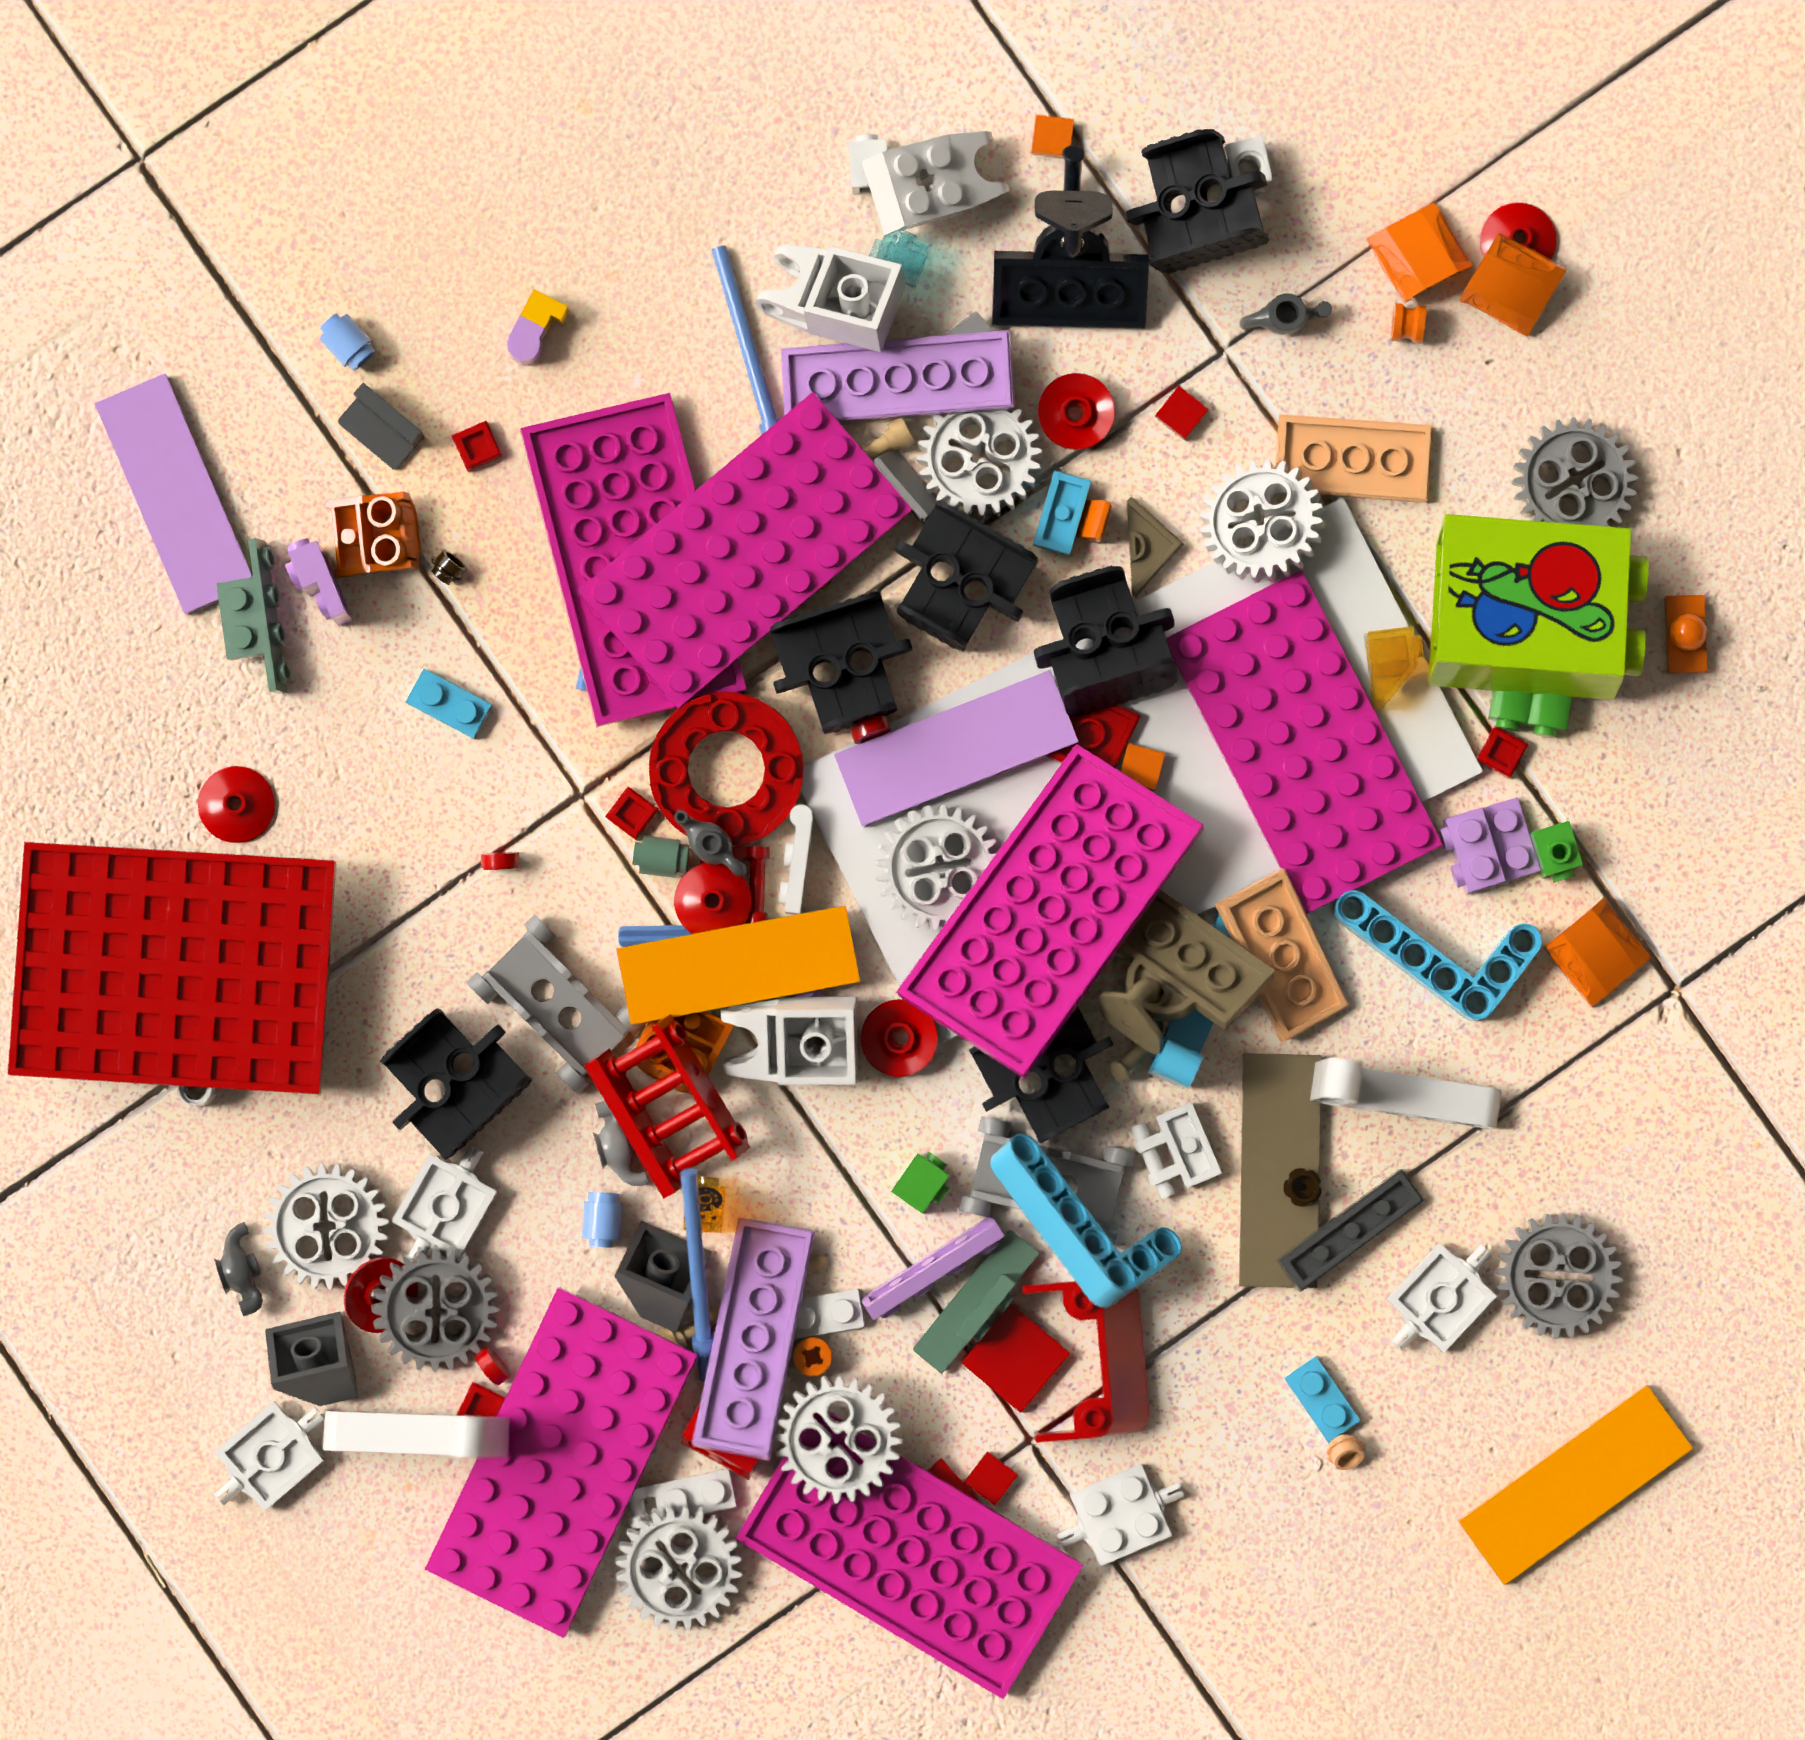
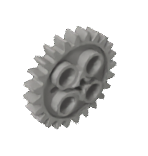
M1575 417L1570 419L1568 428H1564L1562 422L1558 419L1554 422L1553 433L1546 426H1542L1539 429L1542 440L1532 435L1527 439L1533 450L1521 448L1518 452L1526 462H1519L1513 465L1515 471L1522 473L1521 477L1511 481V485L1522 487V491L1514 496V501L1525 500L1527 503L1520 514L1525 515L1532 512L1535 515L1532 521L1609 527L1607 523L1609 520L1613 524L1619 525L1622 519L1617 510L1628 513L1632 507L1624 501V498H1634L1637 494L1636 491L1627 487L1628 484L1638 480L1637 475L1627 474V470L1636 464L1635 460H1624L1622 457L1628 451L1629 446L1617 449L1615 443L1619 438V434L1617 433L1610 438H1606L1604 434L1607 425L1603 424L1597 431H1593L1592 420L1589 418L1582 428H1578ZM1575 445L1585 446L1590 452L1589 462H1576L1571 454L1572 447ZM1599 461L1604 463L1603 468L1582 480L1579 484L1580 489L1577 485H1572L1550 500L1545 498L1546 493L1564 484L1570 477V473L1573 476H1577ZM1542 465L1554 467L1558 474L1557 481L1554 483L1542 481L1538 474L1539 467ZM1597 477L1606 479L1611 487L1610 494L1606 496L1597 495L1592 489V480ZM1569 497L1577 503L1578 512L1576 515L1567 516L1560 511L1559 501L1561 498Z
M1549 1213L1543 1214V1225L1539 1226L1533 1218L1528 1219L1530 1231L1526 1232L1524 1229L1516 1227L1515 1232L1519 1240L1517 1242L1509 1239L1504 1241L1511 1249L1510 1254H1498L1497 1256L1506 1262V1268L1495 1270L1496 1274L1505 1276V1282L1498 1284L1496 1289L1508 1291L1509 1295L1501 1301V1304L1508 1305L1513 1303L1515 1305V1308L1509 1315L1511 1318H1516L1520 1315L1525 1316L1522 1328L1527 1329L1533 1323H1536V1335L1542 1336L1546 1328L1550 1327L1553 1339H1558L1561 1328H1564L1568 1338H1574V1326L1578 1325L1580 1330L1588 1333L1589 1326L1587 1321L1589 1319L1597 1324L1602 1323V1319L1598 1314L1600 1309L1607 1312L1613 1311L1606 1300L1608 1297L1619 1298L1620 1294L1611 1289V1284L1623 1281V1278L1612 1275V1270L1622 1264L1618 1261H1610L1608 1257L1616 1251L1615 1246L1606 1248L1602 1246V1243L1608 1236L1606 1233L1599 1234L1596 1237L1592 1235L1595 1223L1591 1222L1584 1229L1580 1228L1581 1216L1576 1215L1571 1223L1567 1224L1565 1213H1559L1557 1222L1553 1223ZM1537 1244H1544L1550 1251L1549 1261L1543 1266H1537L1531 1260V1250ZM1577 1246L1586 1249L1589 1256L1588 1263L1581 1269L1572 1266L1569 1259L1570 1252ZM1559 1264L1563 1272L1591 1274L1593 1280L1590 1282L1562 1280L1560 1287H1556V1280L1529 1278L1525 1277L1524 1272L1525 1270L1556 1271ZM1539 1282L1546 1287L1548 1296L1544 1303L1535 1305L1530 1301L1528 1291L1533 1284ZM1575 1285L1581 1286L1586 1292L1585 1303L1577 1308L1571 1306L1567 1300L1569 1289Z
M437 1245L433 1246L431 1255L428 1256L425 1255L421 1247H417V1258L414 1260L408 1254L403 1253L405 1265L400 1267L391 1262L389 1265L394 1275L392 1277L386 1275L379 1277L386 1289H374L373 1292L374 1297L382 1301V1303L371 1305L374 1314L383 1315L373 1321L375 1329H385L379 1335L380 1342L393 1341L388 1348L389 1353L394 1355L402 1350L401 1361L404 1365L413 1357L416 1358L417 1370H421L426 1361L431 1363L433 1372H437L440 1361H445L450 1370L453 1369V1358L458 1357L463 1363H468L466 1351L470 1349L476 1354L479 1353L480 1348L477 1341L490 1342L491 1340L490 1335L484 1330L485 1327L493 1328L497 1326L496 1320L488 1316V1314L499 1312L498 1304L489 1302V1300L497 1296L496 1289L485 1288L492 1281L490 1275L483 1274L478 1276L482 1265L478 1261L468 1266L470 1257L467 1252L463 1253L458 1260L455 1259V1251L451 1246L448 1248L445 1256L440 1255ZM438 1275V1298L441 1308L438 1309L437 1315L438 1340L434 1342L431 1340L433 1320L429 1309L433 1306L432 1277ZM457 1281L465 1285V1290L459 1296L451 1297L445 1294V1288L452 1282ZM421 1282L426 1285V1290L419 1297H410L406 1294V1289L410 1284ZM457 1319L465 1323L463 1330L458 1334L452 1335L444 1331L446 1324L451 1320ZM411 1321H423L426 1324L423 1332L418 1335L408 1334L405 1329Z

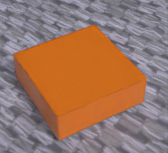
M1036 114L1031 155L1063 158V149L1071 145L1074 119Z
M1128 743L1120 772L1148 790L1155 792L1165 753Z

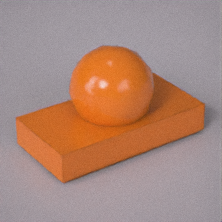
M1705 595L1665 596L1667 674L1706 673L1708 671L1706 644L1708 631L1705 618Z

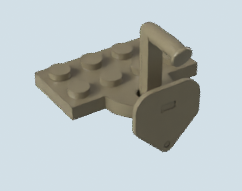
M1160 890L1116 952L1131 963L1127 970L1126 993L1103 992L1099 996V1009L1103 1017L1110 1025L1135 1042L1119 1061H1114L1110 1064L1109 1070L1111 1075L1117 1081L1125 1082L1129 1078V1074L1150 1053L1159 1054L1163 1049L1162 1021L1169 1022L1184 1018L1196 1009L1226 1031L1275 979V970Z

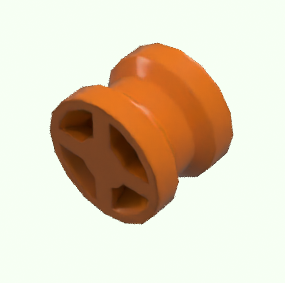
M1395 303L1391 325V341L1399 342L1404 338L1411 339L1413 343L1422 344L1426 322V306L1417 305L1415 308H1406L1403 303Z
M808 1337L802 1340L796 1346L793 1353L795 1366L802 1374L808 1376H818L824 1373L830 1367L832 1361L830 1346L823 1339L817 1337Z

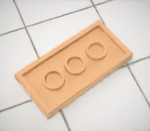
M1279 414L1275 469L1281 461H1285L1287 464L1288 473L1296 467L1299 468L1302 473L1300 480L1309 477L1313 483L1310 490L1317 489L1320 496L1427 503L1433 425Z
M1280 868L1215 903L1231 940L1275 970V979L1264 989L1259 998L1280 1041L1286 1042L1350 1006L1285 869Z

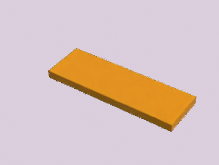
M846 905L616 948L630 1025L662 1020L669 1014L673 1017L860 982Z
M1644 1385L1457 1522L1501 1583L1506 1585L1693 1448L1648 1385Z

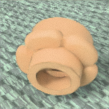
M1347 1434L1337 1436L1327 1448L1329 1462L1333 1463L1339 1470H1349L1356 1467L1362 1462L1364 1457L1362 1452L1363 1442Z

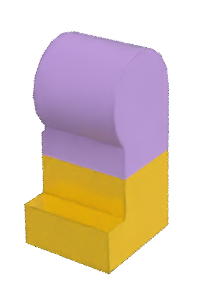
M533 289L507 340V349L516 363L525 366L538 361L542 354V341L552 322L555 321L563 325L570 313L568 306Z

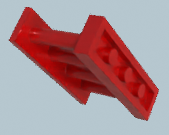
M671 1014L652 1026L656 1034L655 1038L619 1058L614 1056L609 1048L584 1065L663 1199L682 1188V1170L691 1169L724 1150L730 1160L734 1161L750 1148L747 1142L746 1131L741 1124L733 1119L689 1045L684 1027L675 1021ZM665 1050L677 1070L640 1091L634 1090L626 1077V1071ZM685 1083L696 1104L659 1125L654 1123L646 1110V1105ZM705 1117L717 1137L679 1158L674 1156L666 1144V1138Z

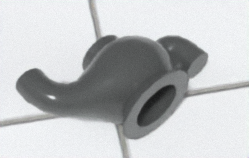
M1284 293L1276 296L1258 312L1243 317L1239 325L1241 329L1246 331L1252 327H1263L1280 335L1292 334L1300 331L1310 319L1328 317L1332 312V306L1329 302L1322 301L1318 306L1310 308L1298 296Z
M683 810L675 813V821L686 831L689 846L701 861L710 865L725 864L737 877L746 875L747 866L733 856L732 840L723 828L712 822L695 820Z
M245 1222L236 1225L227 1234L221 1260L214 1258L226 1295L232 1290L240 1293L242 1296L239 1306L243 1317L258 1311L263 1303L262 1294L255 1286L254 1277L261 1275L254 1253L247 1255L240 1246L241 1238L249 1234Z

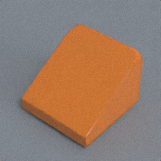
M1086 500L1075 537L1097 544L1102 542L1112 507L1111 502Z

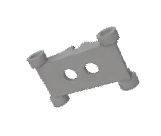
M534 914L524 924L528 931L483 976L476 972L466 984L487 1004L499 994L566 1061L556 1073L575 1093L579 1094L589 1084L584 1079L589 1074L584 1065L609 1048L612 1051L630 1032L636 1037L646 1025L644 1023L630 1025L628 1010L625 1004L613 1015L546 948L556 935ZM538 980H548L553 985L554 994L546 1002H538L532 996V986ZM566 1007H574L581 1013V1022L575 1029H565L559 1022V1014Z
M981 1116L978 1132L985 1133L971 1195L970 1197L962 1196L959 1211L989 1218L992 1203L1021 1209L996 1177L990 1163L991 1157L1010 1140L1008 1135L1011 1123ZM1040 1146L1061 1175H1070L1076 1180L1078 1187L1075 1194L1115 1245L1117 1232L1110 1231L1124 1169L1125 1167L1133 1168L1136 1153L1106 1146L1103 1160H1098Z

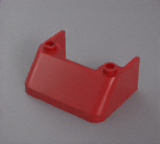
M1076 1281L1021 1285L1023 1294L1062 1291L1064 1308L1071 1317L1078 1320L1096 1319L1103 1397L1090 1398L1079 1403L1073 1414L1074 1430L1034 1433L1035 1442L1098 1438L1135 1433L1143 1429L1149 1420L1150 1411L1138 1288L1112 1306L1102 1308L1095 1305L1087 1297Z

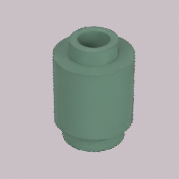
M644 835L642 843L635 842L632 865L639 866V874L676 878L677 874L685 875L687 873L690 846L688 844H681L679 839Z

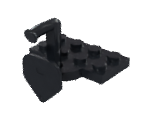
M1069 145L1062 152L1063 159L1065 160L1063 191H1044L1035 197V217L1050 226L1046 227L1037 237L1033 252L994 251L992 325L1146 329L1149 254L1110 253L1108 240L1097 226L1112 219V199L1101 192L1081 191V168L1085 152L1080 146Z

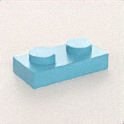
M1054 470L1033 546L1070 556L1091 484L1090 480Z
M424 668L406 700V704L472 739L476 738L492 708V704Z
M1316 1356L1284 1377V1380L1328 1443L1361 1421Z

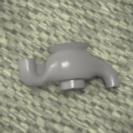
M605 1101L595 1103L598 1117L605 1120V1126L601 1129L600 1133H593L602 1169L608 1165L623 1182L631 1186L648 1185L645 1171L638 1173L632 1170L631 1154L636 1152Z

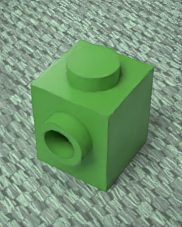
M1570 821L1529 834L1541 871L1539 872L1542 879L1552 876L1553 883L1576 876L1574 869L1581 867L1583 863Z
M929 1151L925 1157L917 1153L891 1192L923 1214L931 1201L939 1205L951 1187L945 1182L949 1175L943 1171L947 1164Z

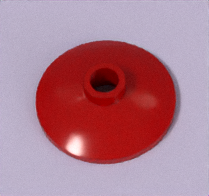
M1522 202L1509 203L1497 208L1486 219L1480 234V248L1483 257L1498 233L1513 240L1514 233L1523 232L1527 237V241L1522 245L1552 260L1557 245L1556 231L1550 218L1538 207Z
M1070 373L1053 380L1043 391L1038 404V419L1045 435L1056 445L1070 450L1087 449L1102 441L1109 433L1115 416L1114 401L1107 387L1098 379L1082 373ZM1073 407H1078L1083 411V417L1079 420H1073L1069 417V410Z
M230 766L220 769L205 781L198 797V812L203 825L213 836L229 843H244L257 838L268 828L275 812V797L270 784L261 774L247 767ZM234 796L239 797L242 801L241 807L236 811H232L228 807L229 799Z
M703 863L693 867L681 878L674 895V907L681 924L692 934L744 925L750 914L752 904L751 891L744 877L735 876L725 864L710 865ZM710 893H715L720 898V903L716 908H709L705 904V898Z
M904 999L890 1000L875 1007L865 1019L861 1030V1046L868 1062L876 1070L893 1077L910 1076L924 1069L934 1057L938 1045V1031L933 1018ZM899 1030L905 1031L908 1035V1041L905 1045H899L895 1041V1034Z
M388 1257L372 1259L356 1269L347 1282L344 1291L346 1314L357 1327L364 1331L382 1333L385 1330L375 1329L373 1321L383 1315L374 1314L371 1305L382 1303V1301L371 1296V1293L379 1285L380 1289H386L379 1277L381 1275L389 1277L394 1275L389 1265L391 1262L400 1267L405 1265L397 1259ZM417 1282L410 1284L406 1289V1294L410 1297L418 1296Z

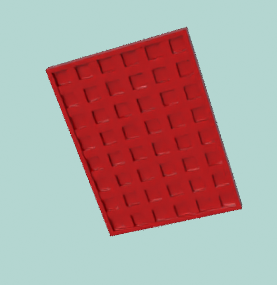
M24 842L7 1075L321 1095L336 861Z

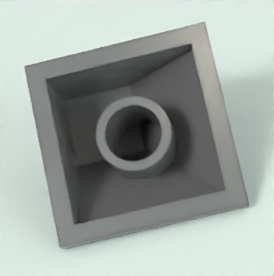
M641 1221L614 1277L641 1318L676 1333L692 1300L687 1240ZM703 1248L706 1268L712 1251Z
M341 1311L265 1329L270 1380L273 1390L320 1407L358 1398L355 1369Z

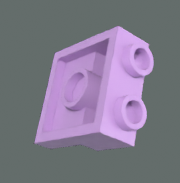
M305 538L288 545V555L291 562L285 564L293 585H296L298 590L304 589L310 597L315 596L318 607L327 620L332 618L338 626L353 621L337 579L334 577V572L326 552L317 540L310 543L309 539Z
M1518 797L1443 820L1444 828L1439 829L1441 841L1445 851L1452 850L1456 863L1451 866L1452 876L1456 887H1463L1465 894L1541 871Z

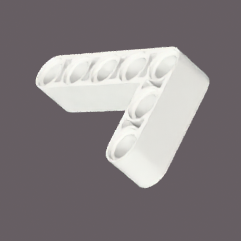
M1327 1058L1315 1062L1311 1102L1479 1128H1497L1502 1091L1500 1089L1362 1068V1062L1347 1059Z
M325 1411L323 1450L431 1454L456 1457H508L510 1418Z

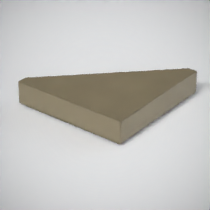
M1130 497L1127 500L1131 592L1134 597H1137L1182 548L1184 543L1133 497Z

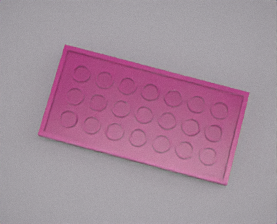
M812 392L577 590V593L678 709L767 635L774 623L782 622L828 581L912 511V508Z
M670 393L520 428L596 728L675 709L676 707L577 593V590L695 491ZM739 658L690 700L713 692L740 693L746 691Z
M1302 570L1166 638L1172 659L1279 868L1286 870L1306 914L1339 898L1345 892L1355 890L1443 845Z
M1076 744L897 989L898 996L1025 1079L1204 831V825Z
M558 1287L497 1417L510 1418L508 1457H477L424 1570L565 1638L699 1354L570 1291Z
M815 1412L813 1414L814 1419L832 1435L829 1443L833 1447L837 1444L842 1445L851 1455L852 1459L858 1465H862L864 1463L863 1459L845 1443L847 1433L843 1430L840 1433L834 1432L820 1413ZM829 1412V1415L834 1420L844 1421L843 1419ZM805 1428L800 1433V1440L806 1447L815 1448L821 1444V1435L816 1429ZM861 1430L855 1435V1441L862 1449H872L877 1444L876 1439ZM901 1454L897 1460L887 1459L886 1462L893 1468L892 1474H887L880 1471L879 1475L883 1480L881 1487L872 1481L869 1482L870 1495L866 1496L860 1489H856L855 1501L853 1502L850 1501L846 1492H841L838 1503H834L832 1492H827L822 1501L818 1500L819 1489L815 1487L809 1493L804 1494V1487L807 1482L803 1479L792 1484L791 1481L796 1471L794 1469L788 1471L781 1469L789 1460L788 1456H784L735 1539L1004 1700L1079 1574L1083 1563ZM835 1456L827 1461V1469L832 1475L843 1476L848 1472V1463L844 1458Z

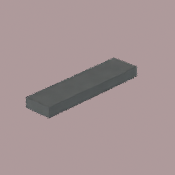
M1398 1169L1276 1261L1297 1291L1302 1292L1424 1200L1403 1170Z

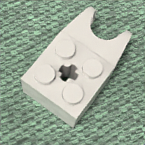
M977 131L947 134L882 151L862 161L884 235L953 217L1008 192L1007 182L986 181L977 173L974 165V157L977 150L988 142L994 141L992 132Z
M782 245L776 248L774 253L775 264L790 275L798 278V280L787 289H771L759 292L755 304L761 312L772 319L812 335L877 352L882 351L906 289L901 264L829 246L828 250L797 245Z
M857 996L779 997L726 1007L720 1010L721 1021L750 1030L758 1042V1046L754 1050L724 1059L722 1064L724 1073L739 1078L778 1082V1085H856L859 1073ZM813 1036L821 1037L824 1039L823 1044H814L815 1039L811 1038Z

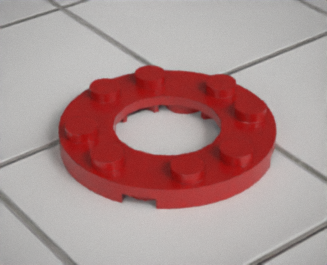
M713 692L696 697L682 705L668 717L658 731L649 757L651 791L656 804L665 818L677 830L687 836L686 831L674 818L677 811L683 810L695 820L712 822L719 825L728 833L733 846L757 841L770 834L782 824L796 804L804 776L801 747L795 732L787 720L775 708L763 700L738 692ZM721 731L737 732L752 740L761 752L765 766L763 782L756 794L743 804L730 807L713 805L700 797L691 785L688 772L690 755L697 743L709 734Z

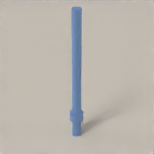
M726 245L713 248L712 254L762 424L759 425L762 435L780 419H777L728 250Z
M684 1169L681 1171L695 1325L692 1346L693 1352L699 1354V1379L705 1382L714 1334L711 1333L697 1171L695 1169Z

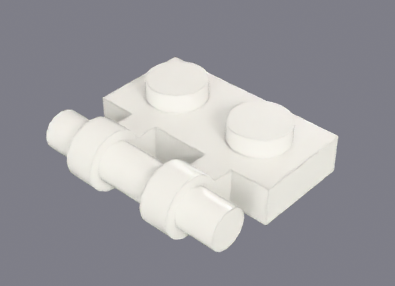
M1192 1102L1155 1117L1161 1130L1157 1134L1150 1136L1145 1122L1131 1127L1136 1143H1133L1137 1154H1142L1150 1175H1147L1151 1186L1155 1185L1161 1199L1175 1194L1169 1179L1180 1175L1187 1189L1222 1174ZM1165 1142L1175 1163L1164 1168L1156 1150V1146Z

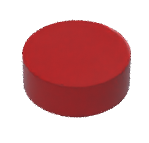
M883 715L864 719L853 725L850 729L855 744L864 743L891 731L887 718Z
M519 852L480 854L481 868L483 870L513 869L520 866Z
M486 1346L476 1354L475 1359L478 1366L495 1385H501L511 1377L505 1363L489 1346Z

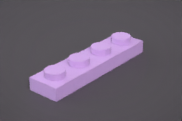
M990 1215L989 1218L986 1217L860 1299L873 1320L878 1317L887 1318L896 1313L901 1308L900 1303L912 1295L920 1297L930 1291L934 1286L933 1282L945 1274L952 1276L960 1272L967 1265L965 1261L978 1253L979 1255H985L994 1250L999 1245L998 1240L1003 1238L1004 1234Z

